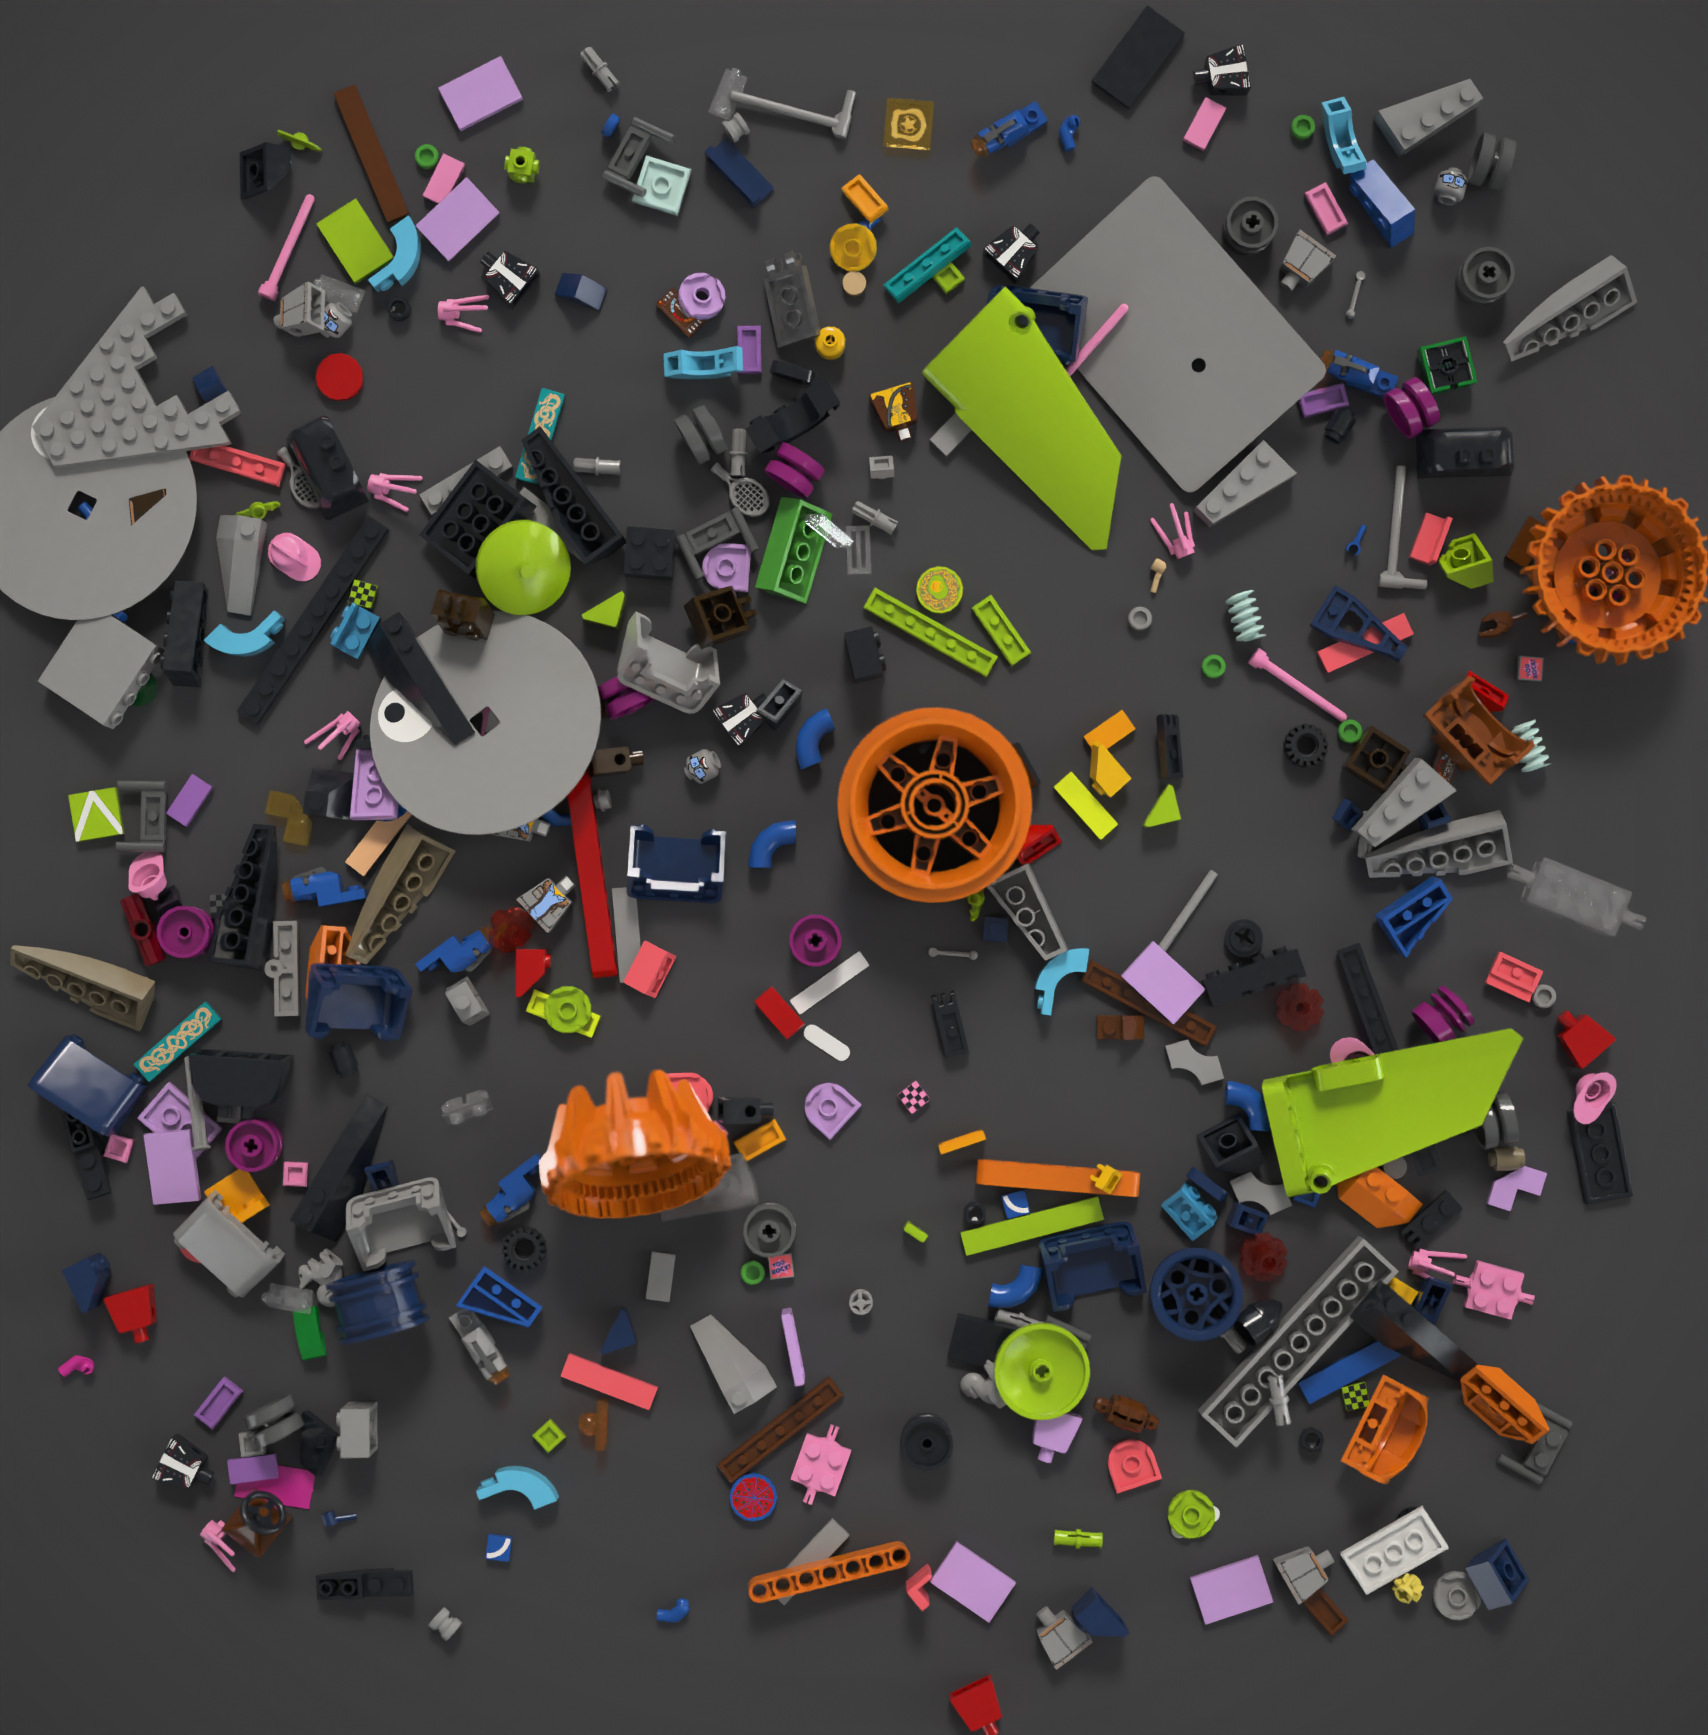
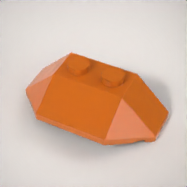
M320 926L309 950L306 1000L308 977L312 964L360 965L359 961L346 955L351 940L346 927Z
M1378 1167L1336 1184L1338 1198L1376 1228L1407 1224L1423 1205L1410 1192Z
M1476 1365L1461 1377L1460 1382L1464 1404L1498 1435L1533 1444L1549 1432V1427L1536 1400L1500 1368Z

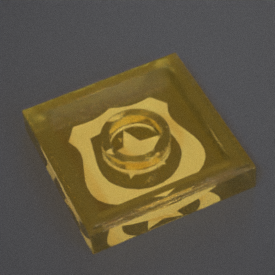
M887 98L883 146L930 150L934 101Z

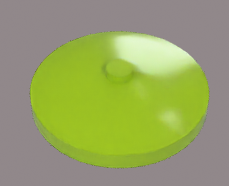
M531 520L511 521L496 528L483 541L476 558V578L485 597L500 610L515 615L535 614L550 607L563 594L570 577V556L563 540L546 525Z
M1051 1323L1025 1325L1011 1333L1001 1344L994 1361L996 1388L1004 1402L1013 1411L1026 1418L1049 1420L1060 1417L1079 1403L1088 1387L1090 1365L1086 1351L1072 1333L1058 1325Z

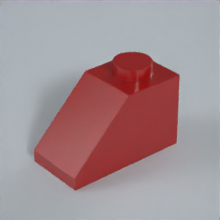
M516 949V997H523L547 974V968H551V954H547V949Z

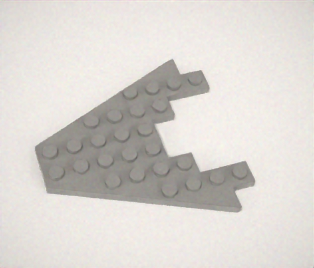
M144 286L141 287L32 427L54 467H72L232 444L222 424L240 415L242 412L229 391L188 414L177 395L157 406L138 372V369L157 359L147 338L187 316L175 293L154 304Z

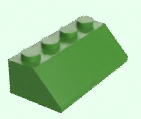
M781 497L755 588L772 595L807 604L833 514L801 499Z

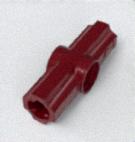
M137 893L120 900L130 925V934L137 942L146 967L166 960L165 952L157 939V927L150 918L142 896ZM143 923L148 927V933L145 936L139 933V927Z

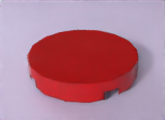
M341 353L329 355L317 367V386L331 400H350L359 393L363 386V370L358 362L349 355Z

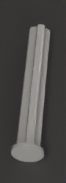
M189 1056L184 1058L194 1140V1147L191 1150L211 1149V1145H207L203 1102L194 1093Z

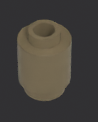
M1517 1146L1494 1147L1492 1152L1488 1153V1163L1490 1167H1493L1494 1171L1519 1170V1168L1525 1166V1153L1523 1148L1518 1149Z

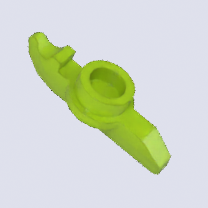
M281 130L277 131V135L291 141L292 146L297 150H304L305 148H309L312 151L322 150L316 144L309 142L304 133L298 132L291 135Z
M276 501L265 504L255 502L249 509L237 512L236 515L262 519L267 514V511H274L281 504Z
M984 889L969 895L967 898L969 904L972 905V910L969 911L971 914L970 921H975L979 916L981 905L985 900Z

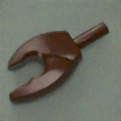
M1506 611L1489 613L1481 620V623L1494 621L1496 627L1495 629L1479 633L1478 637L1493 638L1503 635L1514 626L1513 622L1528 618V613L1525 612L1511 616V613Z

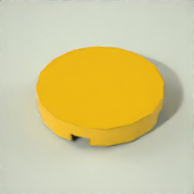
M857 223L846 224L837 229L830 242V255L834 263L849 272L860 271L868 267L874 260L877 252L876 239L873 233L867 227Z

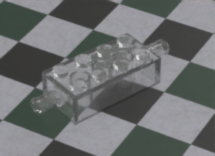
M1538 857L1532 871L1514 863L1509 868L1512 871H1508V878L1526 884L1520 902L1604 936L1615 937L1621 923L1640 931L1644 924L1639 922H1646V916L1627 910L1633 892L1549 858Z

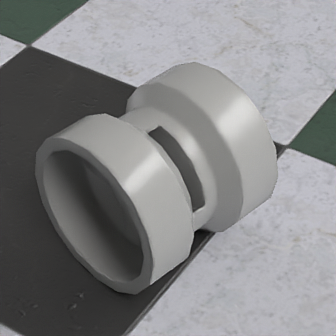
M443 1607L428 1626L433 1630L439 1629L441 1637L447 1641L462 1622L458 1618L449 1617L450 1611Z

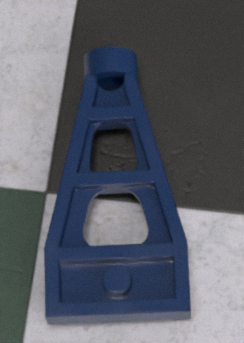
M1336 585L1310 624V627L1331 639L1388 656L1398 663L1409 647L1402 643L1355 596ZM1348 611L1354 612L1362 620V628L1356 633L1340 628V621ZM1372 626L1382 634L1383 639L1379 644H1374L1363 638L1367 627ZM1393 645L1397 647L1394 652L1391 650Z

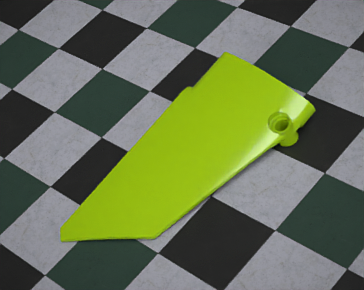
M1005 286L926 366L921 374L955 407L956 414L1091 550L1107 549L1122 455L1035 323L1036 316L1034 311L1029 307H1025ZM1018 315H1025L1028 318V324H1021L1018 321Z
M1509 1028L1324 1064L1312 1068L1311 1071L1263 1080L1262 1091L1287 1197L1313 1192L1324 1194L1330 1190L1332 1185L1481 1126L1523 1037ZM1318 1176H1323L1328 1182L1324 1185H1319L1314 1179Z

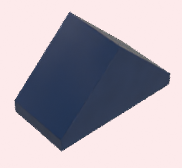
M562 273L555 296L600 311L607 288L584 275Z
M214 366L193 377L198 392L206 403L228 391Z
M1441 801L1419 816L1418 821L1421 830L1450 823L1451 818Z
M394 1160L365 1167V1173L374 1191L400 1185Z
M1234 1201L1225 1223L1260 1237L1268 1214Z
M1432 1277L1421 1281L1414 1308L1428 1321L1435 1324L1452 1289V1284Z
M622 1307L600 1353L606 1354L637 1343L638 1339L626 1307Z

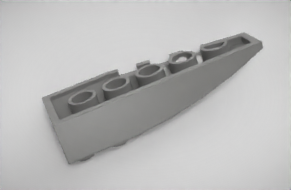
M1610 255L1553 293L1535 308L1503 342L1509 360L1512 362L1539 351L1540 347L1545 345H1555L1558 343V340L1567 336L1570 338L1578 336L1579 332L1585 329L1590 331L1596 329L1636 304L1637 299L1627 267Z
M1500 810L1429 828L1406 836L1365 855L1369 878L1400 877L1401 874L1422 876V874L1435 873L1436 876L1446 875V873L1467 875L1513 863L1507 823Z

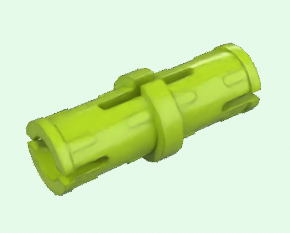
M1055 1529L1054 1545L1075 1546L1076 1549H1080L1081 1546L1102 1548V1532H1081V1529H1076V1531Z

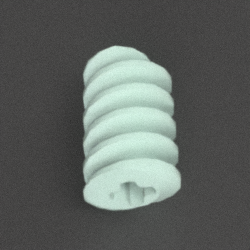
M1254 590L1235 594L1226 600L1227 605H1233L1228 610V613L1236 614L1231 619V622L1239 623L1233 628L1234 632H1241L1236 637V641L1247 642L1266 636V634H1259L1264 625H1256L1261 616L1253 615V613L1259 610V607L1251 606L1256 601V598L1248 597Z
M1535 719L1512 727L1513 730L1511 731L1521 739L1533 740L1535 745L1518 762L1526 763V766L1521 769L1522 772H1530L1550 765L1544 763L1549 758V755L1540 754L1546 747L1537 745L1542 741V737H1534L1539 728H1531L1536 722Z

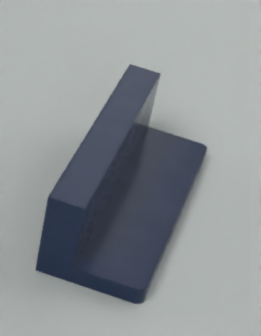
M724 139L715 148L711 145L705 151L706 159L753 208L757 207L774 190L773 186L728 139Z

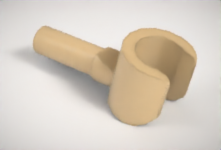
M1158 558L1150 568L1157 572L1150 591L1156 593L1160 578L1166 569L1165 562Z

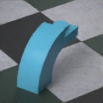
M1345 97L1321 102L1326 139L1336 168H1341L1343 174L1367 169V161L1355 138L1352 110Z
M409 215L390 228L397 243L394 259L389 265L368 279L377 293L381 290H388L396 279L403 286L411 279L418 267L421 257V240L418 230Z
M738 346L705 352L677 350L664 353V377L713 379L731 376V373L743 371L742 347Z
M274 610L256 629L244 634L233 633L226 626L220 624L204 641L211 647L228 655L240 657L256 655L266 651L275 644L269 636L277 634L284 625L282 623L286 619Z
M1089 949L1067 950L1054 956L1043 966L1034 986V989L1043 990V995L1039 994L1037 1000V1009H1041L1040 1014L1051 1015L1054 991L1057 983L1063 976L1071 972H1086Z
M507 1466L497 1469L495 1472L497 1480H494V1477L488 1478L480 1482L481 1486L476 1490L479 1500L505 1490L519 1491L529 1498L534 1510L553 1503L559 1498L555 1487L544 1475L523 1466Z

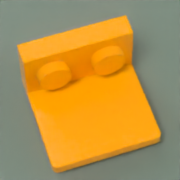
M241 1169L236 1170L205 1190L207 1197L214 1190L224 1197L220 1201L223 1204V1208L228 1205L230 1207L228 1211L241 1223H244L270 1206L251 1174Z

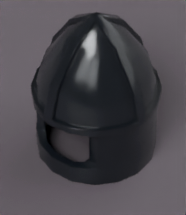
M1274 1299L1250 1303L1247 1305V1308L1240 1312L1234 1325L1241 1336L1250 1345L1256 1347L1269 1335L1274 1334L1280 1323L1283 1304Z

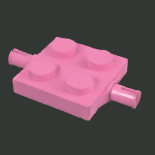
M1478 1260L1469 1278L1455 1274V1279H1453V1284L1466 1287L1467 1295L1464 1302L1466 1308L1510 1320L1519 1301L1533 1305L1532 1300L1535 1298L1534 1295L1521 1292V1285L1525 1275L1523 1272Z
M830 1424L826 1437L806 1434L791 1476V1480L799 1482L808 1488L803 1502L807 1503L810 1496L808 1502L810 1505L813 1504L816 1492L836 1495L852 1451L835 1441L840 1427L836 1426L834 1429L835 1425Z

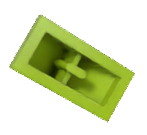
M621 591L583 613V619L589 623L618 630L626 601L625 594Z
M1170 784L1166 785L1144 821L1143 827L1149 828L1181 819L1173 786Z

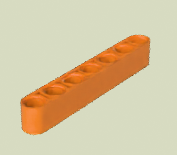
M977 1159L976 1184L1110 1195L1096 1187V1182L1090 1178L1091 1175L1097 1178L1100 1177L1102 1170L1099 1168ZM1117 1170L1123 1175L1111 1195L1139 1197L1141 1173Z
M894 1541L758 1575L749 1580V1596L754 1602L763 1603L899 1569L909 1563L910 1553L903 1542ZM901 1549L904 1551L902 1558L894 1559L892 1557L896 1550ZM874 1555L881 1557V1561L877 1565L869 1563L870 1558ZM851 1561L858 1563V1567L853 1571L846 1569V1565ZM827 1567L835 1569L834 1574L830 1577L823 1575V1570ZM803 1573H810L812 1575L808 1582H801L799 1578ZM787 1579L789 1583L785 1588H778L776 1586L777 1581ZM761 1584L765 1586V1590L761 1594H755L752 1591L756 1585Z

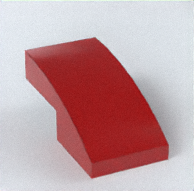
M772 986L754 1001L787 1040L805 1025Z

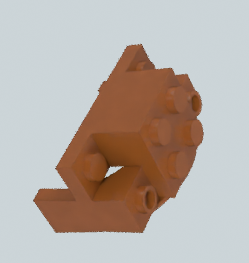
M1468 676L1450 687L1423 717L1437 731L1431 739L1460 770L1465 772L1472 768L1487 785H1490L1507 768L1516 765L1535 745L1533 740L1521 739L1510 732L1488 711L1472 688V682L1475 679Z

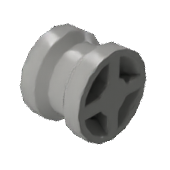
M735 113L730 121L721 123L733 143L739 141L740 136L750 133L747 124L739 113Z
M858 1289L851 1293L849 1306L853 1313L864 1315L871 1310L873 1299L868 1291Z

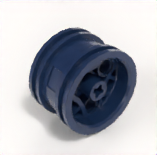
M1191 1247L1170 1254L1159 1264L1150 1283V1300L1157 1318L1167 1330L1187 1340L1203 1341L1223 1334L1234 1324L1243 1305V1287L1236 1269L1226 1258L1208 1249ZM1190 1259L1188 1267L1180 1263ZM1196 1259L1208 1261V1273L1193 1270ZM1214 1265L1219 1267L1221 1272L1214 1273ZM1179 1270L1183 1272L1185 1278L1181 1284H1174L1171 1281V1275L1174 1271ZM1217 1279L1225 1282V1290L1221 1293H1216L1212 1289V1284ZM1164 1282L1169 1287V1289L1162 1292V1285ZM1199 1287L1198 1290L1202 1292V1296H1198L1196 1300H1193L1194 1298L1190 1295V1291H1195V1288ZM1172 1293L1177 1308L1165 1310L1162 1298ZM1230 1297V1302L1227 1306L1223 1300ZM1220 1304L1225 1313L1217 1321L1210 1317L1209 1314L1216 1305ZM1190 1310L1198 1314V1320L1194 1324H1188L1185 1321V1314ZM1178 1314L1177 1322L1169 1315ZM1205 1320L1212 1323V1325L1203 1327Z
M415 1260L384 1265L377 1269L337 1279L325 1285L326 1290L332 1291V1295L328 1296L329 1302H334L340 1325L336 1327L338 1333L343 1334L339 1338L340 1344H351L381 1337L416 1326L430 1319L428 1313H423V1309L427 1307L426 1302H420L415 1279L419 1275L417 1271H412V1267L416 1265Z

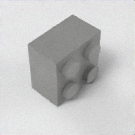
M377 1401L348 1402L340 1409L336 1417L337 1427H340V1436L337 1437V1451H340L341 1458H370L378 1449Z

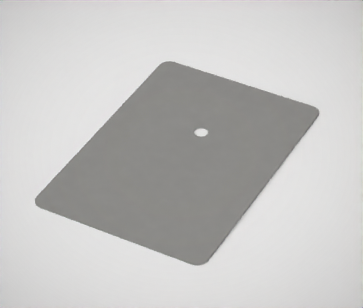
M1154 176L1146 179L1030 287L1088 297L1079 352L1121 304L1128 305V312L1077 369L1175 482L1186 492L1198 490L1321 381L1326 373V367L1320 358L1159 177ZM1197 358L1203 359L1206 363L1205 369L1199 373L1192 369V362Z

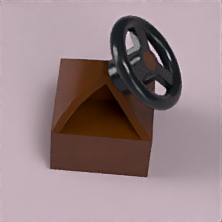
M254 1488L242 1500L241 1505L222 1527V1530L259 1559L293 1516L286 1512L284 1504L277 1496Z

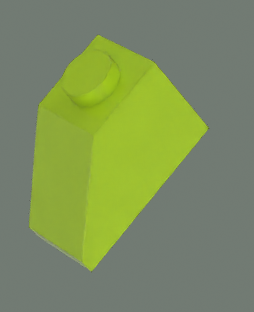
M1475 533L1452 540L1445 555L1442 554L1439 559V565L1447 578L1470 589L1494 582L1493 560Z

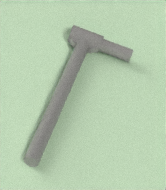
M733 90L730 100L832 127L835 137L846 139L856 92L847 90L842 112L835 115V118Z
M1397 466L1387 571L1385 570L1379 574L1378 587L1396 589L1404 587L1426 590L1427 580L1404 578L1400 572H1397L1406 474L1405 466Z
M1213 870L1208 872L1158 945L1165 952L1217 878L1218 874Z

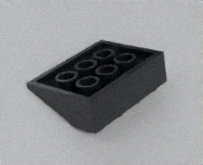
M475 459L419 536L468 575L477 579L475 570L476 558L486 537L505 523L527 520L537 506Z

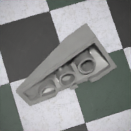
M220 515L216 541L227 612L252 616L267 530V523L262 519L239 515Z
M711 1314L690 1325L734 1414L755 1403L777 1387L766 1365L758 1360L748 1348L742 1345Z

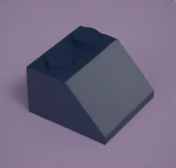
M101 1253L87 1257L62 1270L83 1314L100 1306L111 1274L109 1271V1261Z
M1502 1539L1474 1556L1465 1568L1469 1579L1473 1581L1481 1600L1485 1603L1488 1610L1512 1604L1529 1582L1528 1576L1507 1539Z
M1093 1587L1072 1606L1074 1623L1083 1633L1088 1631L1092 1636L1126 1637L1130 1634L1125 1621Z

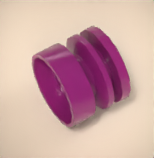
M1444 985L1437 989L1440 997L1435 993L1430 995L1431 1001L1434 1004L1433 1007L1423 1001L1411 1011L1415 1021L1435 1043L1456 1039L1452 1030L1453 1027L1464 1033L1466 1031L1464 1024L1471 1027L1475 1023L1466 1004Z

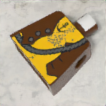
M913 382L869 394L870 403L884 431L896 430L899 442L911 439L912 434L909 426L916 424L918 420Z

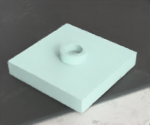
M646 156L637 185L647 189V193L644 198L634 194L632 202L678 216L691 169Z

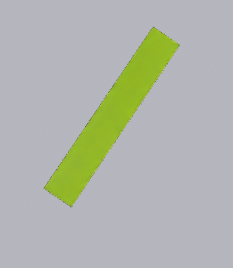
M877 588L873 589L863 607L866 611L985 678L998 658L993 653Z
M1095 1196L960 1232L966 1256L1101 1221L1104 1220L1099 1198Z

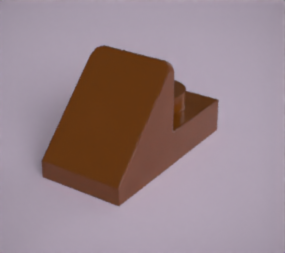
M1097 1015L1096 1039H1144V1015Z

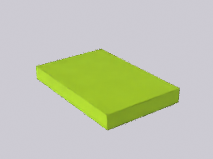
M357 199L352 200L316 223L355 284L394 259Z

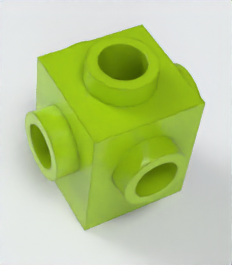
M527 147L511 148L510 156L506 155L504 165L510 179L517 183H534L535 174L538 175L540 161L537 160L535 153Z

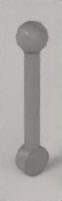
M1362 271L1357 272L1355 275L1357 281L1350 308L1346 312L1348 319H1352L1355 316L1354 308L1361 281L1365 278V273Z
M934 947L929 949L931 957L945 955L969 957L971 960H975L978 957L976 951L968 953L942 951Z
M448 1212L451 1223L457 1229V1235L459 1237L465 1236L467 1230L464 1227H460Z

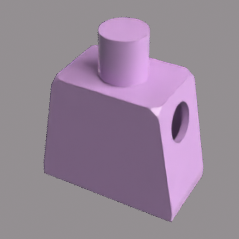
M1067 1412L1054 1419L1034 1420L1032 1442L1035 1445L1041 1446L1038 1455L1039 1460L1051 1463L1055 1451L1067 1452L1082 1422L1081 1415Z

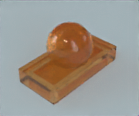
M599 1398L597 1402V1414L587 1412L580 1417L578 1422L579 1429L583 1434L588 1436L596 1434L595 1450L604 1451L607 1446L609 1400Z

